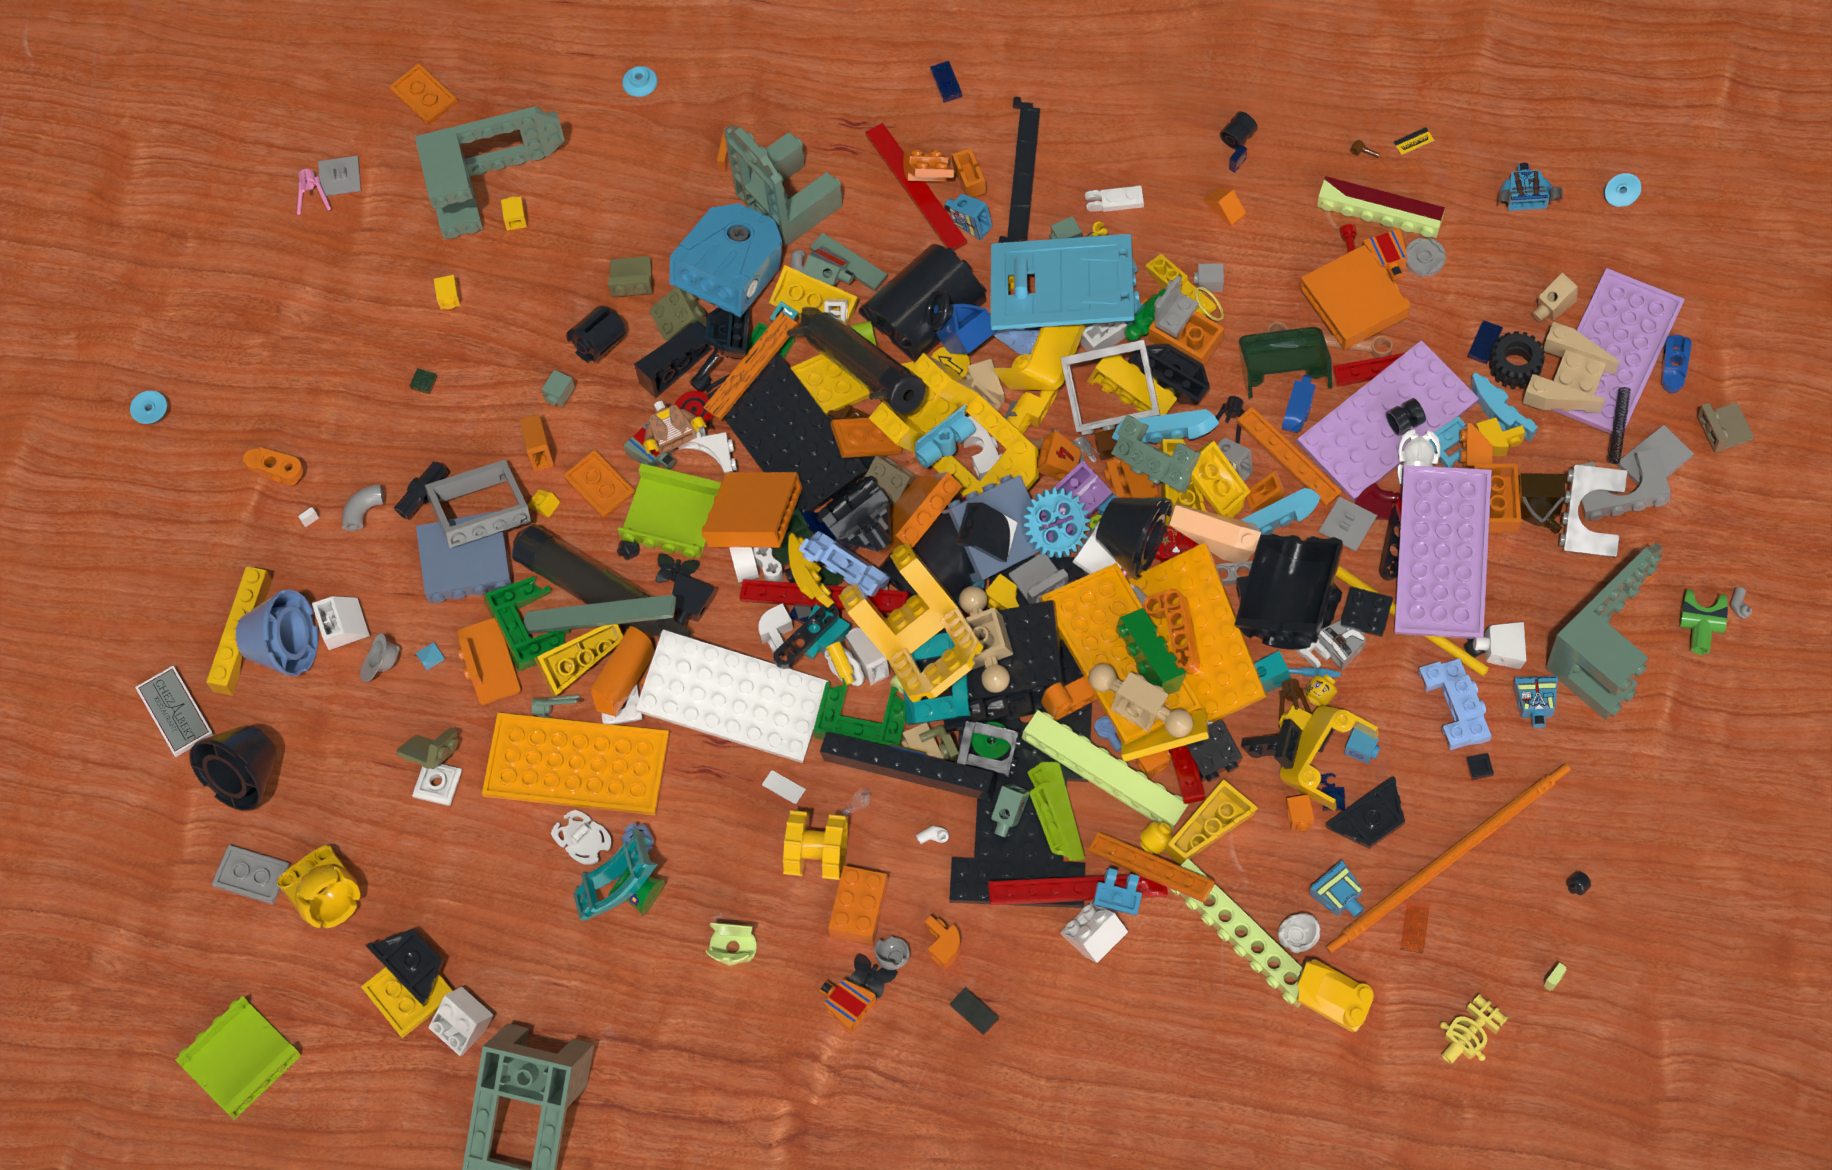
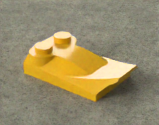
M1211 441L1197 451L1201 455L1193 469L1190 481H1193L1218 515L1233 518L1244 508L1245 498L1251 491L1215 441Z
M1314 959L1306 962L1297 984L1299 994L1296 1001L1348 1031L1356 1032L1366 1019L1374 995L1369 985L1359 984Z

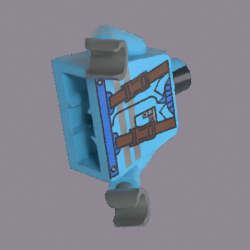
M1523 162L1517 165L1518 171L1512 172L1510 179L1504 181L1499 190L1498 203L1507 201V211L1547 209L1549 197L1551 201H1554L1555 198L1563 199V189L1561 187H1554L1542 176L1541 171H1530L1529 163Z

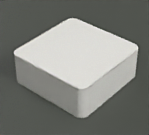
M313 507L298 516L305 527L319 519Z

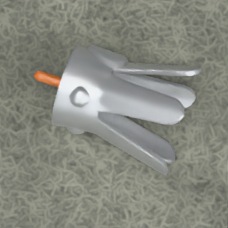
M1076 436L1072 443L1081 451L1079 461L1085 462L1084 451L1093 462H1097L1091 449L1098 455L1100 453L1091 446V443L1085 436Z

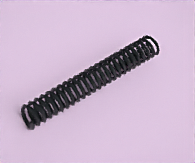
M1628 387L1618 389L1608 458L1613 464L1621 462L1623 436L1625 435L1624 430L1627 421L1626 415L1628 414L1627 409L1631 389Z

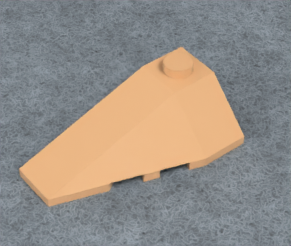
M1178 504L1174 505L1169 520L1170 526L1199 545L1205 542L1208 544L1210 552L1225 561L1233 563L1245 562L1255 552L1261 534L1260 529L1254 523Z

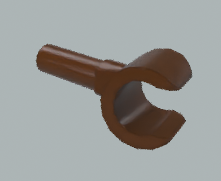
M1361 140L1355 141L1350 148V152L1356 156L1361 151L1376 158L1380 154L1365 147L1364 142Z

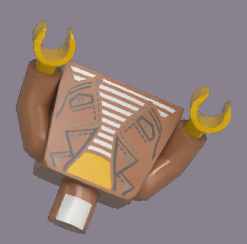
M664 401L656 402L653 405L656 414L649 417L650 423L646 426L644 439L646 454H649L650 450L655 449L661 455L696 439L695 432H699L698 428L701 426L707 427L702 417H697L685 409H679L676 405L667 408Z

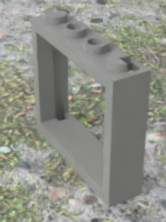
M1145 339L1061 357L1076 432H1082V435L1095 433V428L1102 427L1103 431L1114 429L1115 424L1124 421L1126 415L1083 424L1070 364L1139 349L1152 409L1128 415L1133 416L1135 419L1160 415Z
M506 460L425 485L428 501L449 548L531 522L528 506ZM507 481L518 505L450 527L440 502Z

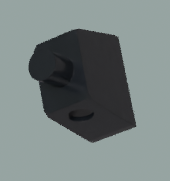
M677 573L672 595L676 597L674 610L676 616L673 624L677 627L685 628L688 619L699 622L716 597L715 587Z

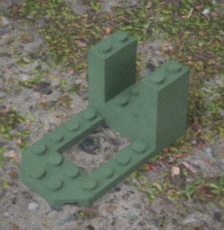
M530 107L415 136L432 207L436 209L443 238L453 239L459 235L473 234L483 230L471 181L472 175H481L484 172L501 170L504 167L520 165L532 160H540L548 157L565 141L557 112L550 111L545 113L542 112L541 108ZM520 129L524 144L465 159L461 147L462 143H471L474 140L491 138L494 135L511 133L514 130Z
M729 125L723 129L735 194L747 207L775 220L784 247L790 245L843 206L841 198L843 195L840 190L841 183L828 172L791 198L785 192L782 182L805 167V155L802 150L803 143L797 136L794 137L788 132L765 149L763 146L759 147L751 133H746L741 127Z
M1657 542L1651 547H1646L1557 634L1546 666L1548 672L1553 676H1557L1561 683L1605 720L1611 715L1615 717L1622 709L1621 705L1625 701L1630 702L1637 694L1635 689L1638 682L1633 678L1635 676L1640 677L1648 668L1646 663L1649 657L1615 630L1609 622L1612 620L1611 616L1615 612L1620 613L1626 606L1625 602L1629 598L1634 599L1641 591L1640 587L1647 577L1652 576L1659 566L1657 564L1662 559L1663 547Z
M507 1023L484 1044L462 1170H556L566 1110L587 1087L594 1043L572 1039L558 1054L526 1047L529 1028ZM500 1096L542 1106L531 1168L489 1158Z

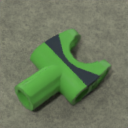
M1693 589L1686 590L1680 611L1679 627L1692 629L1691 652L1699 655L1709 654L1711 651L1712 632L1725 633L1728 615L1726 594L1719 593L1717 604L1713 607L1705 608L1700 606L1695 600Z

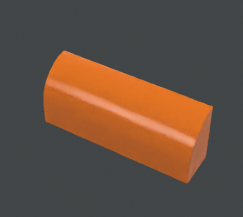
M630 626L590 688L597 712L616 717L655 654L649 637L635 627Z

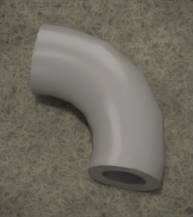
M381 484L361 488L349 498L343 509V530L356 531L362 529L365 512L373 506L384 504Z

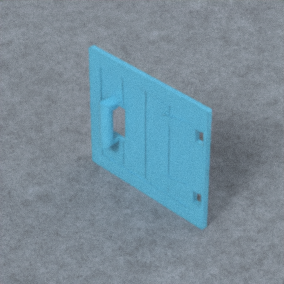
M1131 234L991 244L992 330L1132 321L1135 319ZM1127 253V258H1120V254ZM1027 274H1035V293L1028 294ZM1008 275H1014L1015 295H1008ZM1128 296V301H1121V297Z

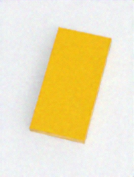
M1202 709L1190 714L1193 719V728L1184 737H1173L1163 727L1126 745L1121 741L1123 761L1126 762L1208 739V716L1206 710Z

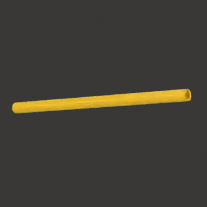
M1341 566L1338 567L1336 577L1351 587L1379 593ZM1392 602L1389 613L1396 617V604ZM1424 636L1456 659L1460 658L1463 664L1482 677L1489 670V667L1445 637Z

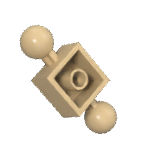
M969 586L961 592L959 604L965 612L971 615L966 620L983 645L981 653L975 654L972 659L975 662L972 669L985 665L986 669L982 674V684L988 691L998 693L1007 688L1010 676L1006 668L998 665L997 660L1013 655L1002 615L995 608L983 611L987 604L985 592L977 586Z
M1101 663L1091 668L1088 675L1091 687L1099 692L1111 690L1116 693L1111 710L1147 732L1150 731L1157 719L1165 722L1167 732L1173 737H1184L1191 732L1193 728L1191 715L1183 709L1170 711L1165 708L1164 705L1169 694L1165 693L1161 687L1148 683L1143 676L1133 674L1132 672L1122 682L1117 679L1115 670L1108 664Z

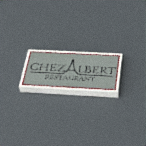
M174 666L135 687L175 757L191 749L197 741L214 735Z

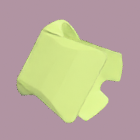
M710 923V926L715 930L710 940L709 950H706L710 957L728 966L747 963L753 959L757 944L754 935L751 934L752 927ZM733 941L737 942L740 947L736 953H729L727 945Z

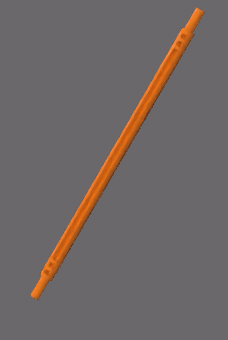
M1565 763L1551 775L1547 774L1344 929L1341 932L1342 935L1325 947L1326 950L1332 954L1346 942L1350 943L1555 786L1556 781L1571 771L1570 767Z

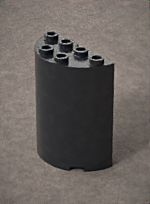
M931 244L859 308L858 313L867 321H871L872 326L881 334L887 335L891 342L915 363L923 353L928 354L941 342L936 334L937 330L930 329L926 323V307L933 292L938 289H944L948 293L950 304H969L980 307L986 302V289L971 272L969 263L965 260L961 261L952 248ZM941 295L937 297V303L943 300Z
M954 497L949 503L958 499ZM962 497L959 498L960 502L965 500ZM941 512L912 549L950 593L957 604L961 592L976 583L970 577V574L974 573L975 570L965 548L956 544L958 532L950 514H943ZM893 552L890 553L878 566V569L891 577L888 583L898 591L909 592V598L917 595L918 593L899 572L890 557Z
M1260 535L1234 624L1235 627L1239 628L1249 638L1255 636L1263 640L1262 644L1280 649L1301 650L1310 648L1313 642L1317 643L1343 551L1342 540L1334 537L1324 539L1310 536L1306 540H1301L1296 535Z

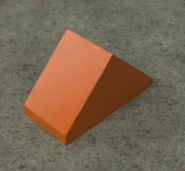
M1218 187L1203 199L1231 227L1246 216V211L1233 189Z
M1273 471L1249 489L1251 492L1246 496L1251 511L1263 509L1283 499L1284 488L1277 471Z

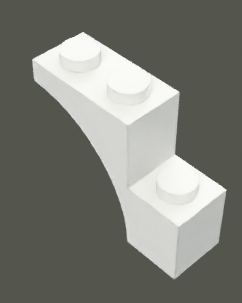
M701 426L698 428L699 432H695L696 439L678 447L679 450L694 449L710 455L720 464L724 474L737 471L735 458L731 459L730 452L734 451L732 439L728 440L726 432L706 436L705 427Z

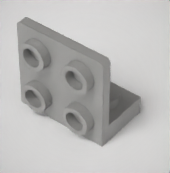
M1177 275L1174 281H1169L1165 289L1166 292L1163 296H1159L1154 304V307H1156L1154 313L1155 326L1177 338L1194 314L1199 304L1181 293L1182 277Z
M1046 554L1037 555L1009 573V577L1017 585V588L1029 604L1041 602L1040 598L1042 595L1068 584V574L1064 569L1058 571Z

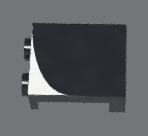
M982 502L967 503L956 544L962 547L971 546L997 561L1007 562L1017 521Z

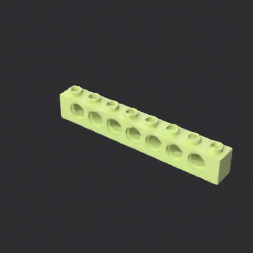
M1189 859L1180 865V867L1208 878ZM1214 885L1206 899L1212 900L1215 903L1211 907L1205 906L1203 902L1171 889L1174 894H1180L1185 899L1186 905L1191 910H1197L1202 915L1201 919L1208 926L1212 925L1223 941H1229L1234 946V951L1240 957H1245L1249 960L1251 968L1257 973L1261 972L1273 989L1278 988L1283 993L1282 997L1290 1005L1294 1004L1297 1008L1301 1005L1296 999L1299 994L1297 984L1303 968L1217 885ZM1221 915H1227L1230 917L1231 920L1228 922H1222L1219 919V917ZM1242 930L1247 936L1239 938L1235 935V932ZM1259 946L1263 949V952L1254 953L1251 948ZM1269 962H1276L1280 967L1271 969L1267 964ZM1291 977L1296 983L1288 985L1284 982V979Z

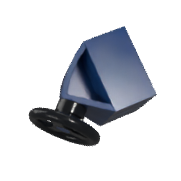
M944 289L934 291L929 298L926 307V323L930 329L937 330L936 334L950 354H968L998 331L991 329V316L985 308L969 304H950L948 293ZM941 295L943 300L937 303L936 299Z

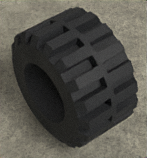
M1514 331L1513 334L1510 332L1505 333V337L1500 336L1498 341H1495L1489 360V369H1491V375L1496 376L1495 381L1497 383L1501 381L1502 386L1506 387L1509 385L1511 386L1510 389H1515V387L1524 389L1525 385H1529L1533 374L1537 376L1541 374L1545 360L1544 348H1541V342L1535 341L1536 337L1533 335L1529 337L1526 332L1519 334V331ZM1518 355L1523 357L1527 364L1514 365L1506 357Z

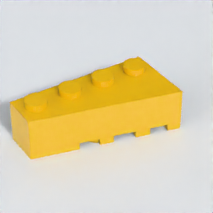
M1121 354L1103 357L1087 382L1092 385L1096 382L1103 386V392L1107 394L1112 392L1118 395L1120 402L1126 405H1135L1137 412L1151 410L1152 404L1146 376L1140 372V369L1136 365L1125 361ZM1153 378L1160 415H1166L1178 398L1169 389H1164L1158 385L1157 381Z
M1163 439L1159 450L1172 456L1178 443L1185 445L1184 439ZM1160 481L1161 497L1171 499L1172 511L1174 505L1178 504L1208 512L1203 503L1202 493H1200L1193 481H1190L1185 493ZM1166 515L1164 525L1170 526L1169 520L1171 516Z
M618 624L600 626L534 658L553 697L557 696L620 643L623 635Z

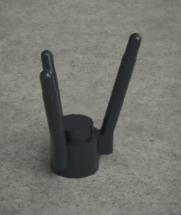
M713 351L697 374L689 381L695 390L700 392L705 390L708 393L712 388L723 383L730 375L728 374L712 384L709 383L711 378L706 373L719 359L717 351Z
M1229 396L1227 402L1222 404L1216 419L1219 421L1224 412L1227 416L1226 422H1229L1230 418H1236L1237 416L1239 418L1245 412L1242 409L1243 400L1237 396ZM1237 423L1235 442L1239 444L1241 426Z

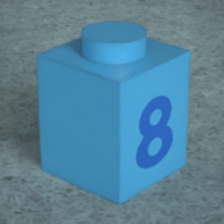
M1354 728L1346 745L1344 755L1369 764L1372 758H1377L1381 747L1377 746L1379 738L1374 739Z

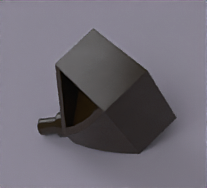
M1521 473L1519 477L1521 518L1538 526L1550 527L1554 532L1558 533L1562 526L1555 519L1560 516L1565 500L1564 474Z

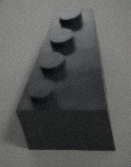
M698 321L636 362L634 366L639 384L653 397H659L713 349L704 343L705 327Z

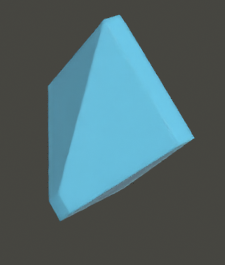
M434 642L415 653L426 670L445 660Z

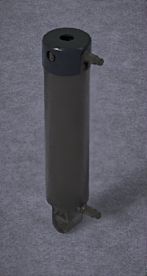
M814 307L802 308L800 327L787 331L788 336L804 335L809 345L871 392L869 394L871 400L880 399L881 402L896 413H910L919 407L923 401L926 391L922 378L901 365L835 314L822 312Z
M532 524L519 535L514 544L512 558L515 562L537 573L587 605L652 597L560 541L556 536L540 528L538 525ZM671 618L619 624L626 629L630 626L639 629L650 640L654 636L660 639L662 630L689 637L692 633Z

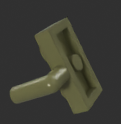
M940 725L919 734L922 743L939 736L941 740L939 747L944 760L957 763L959 753L951 735L947 734L944 726Z

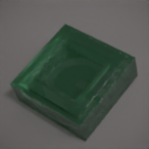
M417 368L410 383V388L430 394L436 382L437 374Z

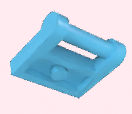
M1459 416L1434 432L1440 442L1441 454L1439 460L1443 467H1453V463L1459 460L1460 450H1463L1462 447L1450 456L1445 453L1460 443V430L1466 424ZM1429 440V442L1434 447L1435 453H1437L1434 442L1432 440Z

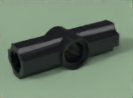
M433 461L420 478L416 477L410 482L407 493L396 504L394 510L402 518L409 520L423 503L427 504L429 502L425 485L444 479L449 474L443 465Z

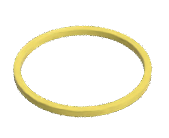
M1198 287L1195 290V297L1201 309L1211 319L1215 321L1222 320L1224 313L1217 298L1206 288ZM1198 290H1204L1215 300L1221 312L1220 318L1213 317L1205 310L1199 300Z

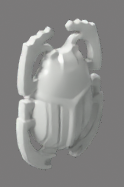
M1412 429L1402 436L1398 447L1399 462L1412 466L1433 467L1432 464L1438 465L1441 451L1440 442L1436 434L1427 430L1426 434L1418 436L1416 430ZM1411 438L1412 440H1410V442L1406 444L1404 451H1402V447L1406 440ZM1429 440H1432L1434 442L1437 453H1435L1434 447L1429 442ZM1399 464L1397 469L1399 484L1403 486L1404 465Z
M578 810L570 811V813L564 815V819L569 818V824L559 828L560 823H556L550 834L560 847L564 848L566 845H569L565 850L574 860L584 865L595 864L599 861L597 853L600 850H606L607 852L610 850L611 837L603 826L598 825L594 821L591 822L590 817ZM580 817L583 821H574L573 819ZM560 831L563 832L564 840L559 838ZM599 831H602V833H603V835H604V838H605V842H604V843H602V836H601V834H600ZM576 854H578V855H580V856H589V858L578 857V856H576Z

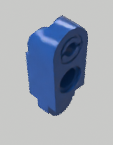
M1669 335L1663 348L1661 373L1662 385L1667 392H1679L1684 386L1692 346L1689 337L1681 335Z
M1304 374L1302 381L1295 380L1282 425L1283 430L1298 433L1302 430L1304 422H1307L1316 385L1311 384L1312 376Z

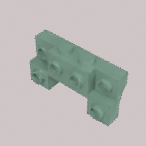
M1126 415L1117 433L1120 437L1111 454L1131 465L1130 470L1140 475L1142 473L1149 475L1148 480L1159 484L1161 481L1185 493L1201 453L1188 448L1182 443H1178L1172 456L1168 455L1156 447L1141 441L1149 425L1136 420L1133 416Z

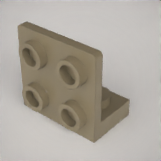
M1710 403L1701 406L1697 417L1714 453L1754 439V435L1738 403L1718 409H1712Z
M886 455L876 456L865 477L871 475L876 479L874 483L888 498L890 509L902 496L907 485L911 484L916 477H919Z

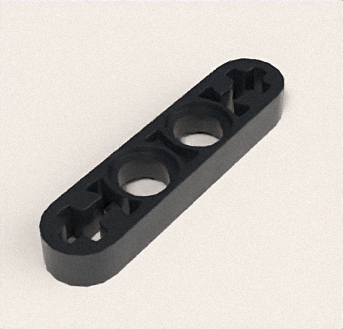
M1395 506L1390 513L1379 566L1380 576L1387 581L1398 577L1400 537L1395 534L1394 528L1398 527L1401 529V524L1398 521L1399 517ZM1391 546L1396 547L1398 550L1397 556L1391 553Z
M832 604L828 608L822 605L774 652L773 658L778 668L788 669L838 621L839 612L836 605ZM827 611L830 613L833 611V617H826L825 612ZM817 624L820 630L817 633H810L808 631L809 626ZM796 639H802L805 644L801 648H795L793 642ZM782 655L784 657L787 655L788 660L780 661L779 656Z

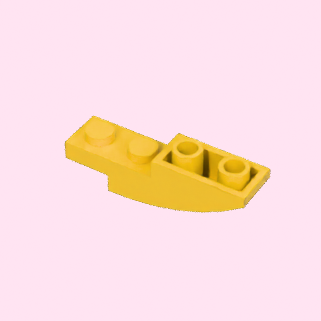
M1162 254L1145 265L1148 272L1162 289H1166L1169 281H1174L1177 275L1182 277L1181 293L1197 302L1195 297V290L1197 288L1188 281V276ZM1198 290L1199 300L1210 314L1216 309L1215 303ZM1198 304L1196 312L1206 317L1207 315Z
M791 533L789 535L788 553L794 579L804 594L811 599L816 597L817 600L828 608L834 601L830 597L832 593L830 589L820 582L822 577L818 572L822 568L817 561L810 562L802 556L804 553L799 548L805 538L802 536L798 538L794 533Z

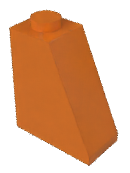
M540 414L528 415L520 419L527 453L534 472L553 467L554 463Z

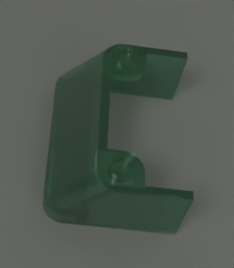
M1306 327L1249 334L1239 339L1243 381L1248 398H1253L1252 387L1263 383L1264 375L1305 370L1306 374L1312 376L1313 379L1325 377L1328 388H1332V359L1320 328Z

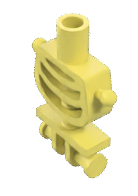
M1481 994L1472 1002L1477 1004L1481 1010L1471 1003L1466 1009L1476 1020L1473 1021L1470 1018L1460 1016L1455 1018L1451 1026L1447 1025L1446 1022H1441L1440 1024L1442 1029L1448 1030L1445 1039L1451 1043L1441 1055L1449 1064H1452L1461 1053L1468 1059H1472L1477 1055L1480 1061H1484L1485 1055L1481 1051L1487 1043V1035L1482 1026L1485 1025L1496 1034L1500 1027L1492 1019H1495L1502 1026L1509 1018L1499 1012L1500 1009L1498 1007L1495 1010L1491 1008L1492 1002L1490 1000L1487 1002L1481 997ZM1486 1010L1491 1013L1489 1017L1484 1014ZM1459 1024H1464V1025H1467V1026H1469V1027L1466 1028V1027H1464V1026H1462V1025H1459ZM1476 1033H1477V1034L1480 1036V1038H1481V1041H1482L1481 1044H1480L1478 1038H1477L1476 1035H1475Z

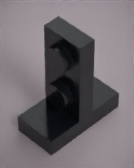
M1292 719L1283 720L1280 735L1242 739L1241 747L1252 758L1274 756L1285 769H1293L1302 730Z

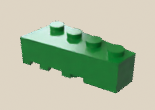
M1141 608L1119 617L1116 632L1119 638H1123L1125 641L1127 653L1130 657L1134 658L1139 675H1143L1148 683L1161 687L1169 695L1180 691L1186 672L1183 667L1178 669L1175 655L1173 653L1168 654L1163 637L1156 636L1157 629L1145 610Z

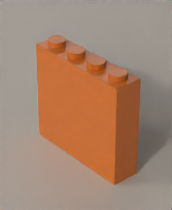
M1365 244L1301 277V291L1344 350L1402 321L1409 315L1410 303L1408 299L1401 295L1397 284L1390 280L1386 269L1379 265L1373 251L1368 250Z
M726 472L723 481H721L722 484L718 494L714 497L712 509L708 512L706 524L702 527V537L705 538L707 546L780 548L802 490L797 472Z
M949 472L916 477L891 507L892 541L885 548L877 552L879 554L892 553L898 546L908 543L913 548L962 488V485Z

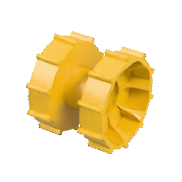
M790 810L784 840L783 874L803 876L806 859L822 860V878L840 880L847 851L848 817L829 814L826 831L809 830L808 812Z

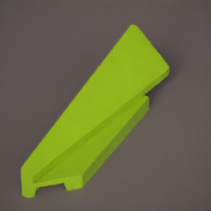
M1042 762L1027 773L1035 786L1031 790L1030 796L1051 852L1069 858L1070 861H1082L1085 859L1060 764L1058 762Z

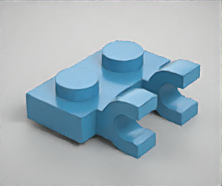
M1109 868L1105 872L1104 883H1097L1092 905L1136 916L1142 893L1136 892L1139 876L1134 874L1128 875L1126 889L1116 887L1114 883L1118 870Z

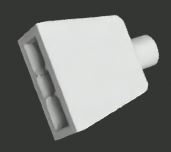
M1524 622L1489 626L1483 638L1476 637L1474 639V650H1485V658L1488 663L1521 669L1526 662Z

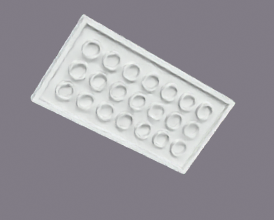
M662 630L636 706V712L803 763L813 733L825 684L829 681L792 669H780L775 664Z

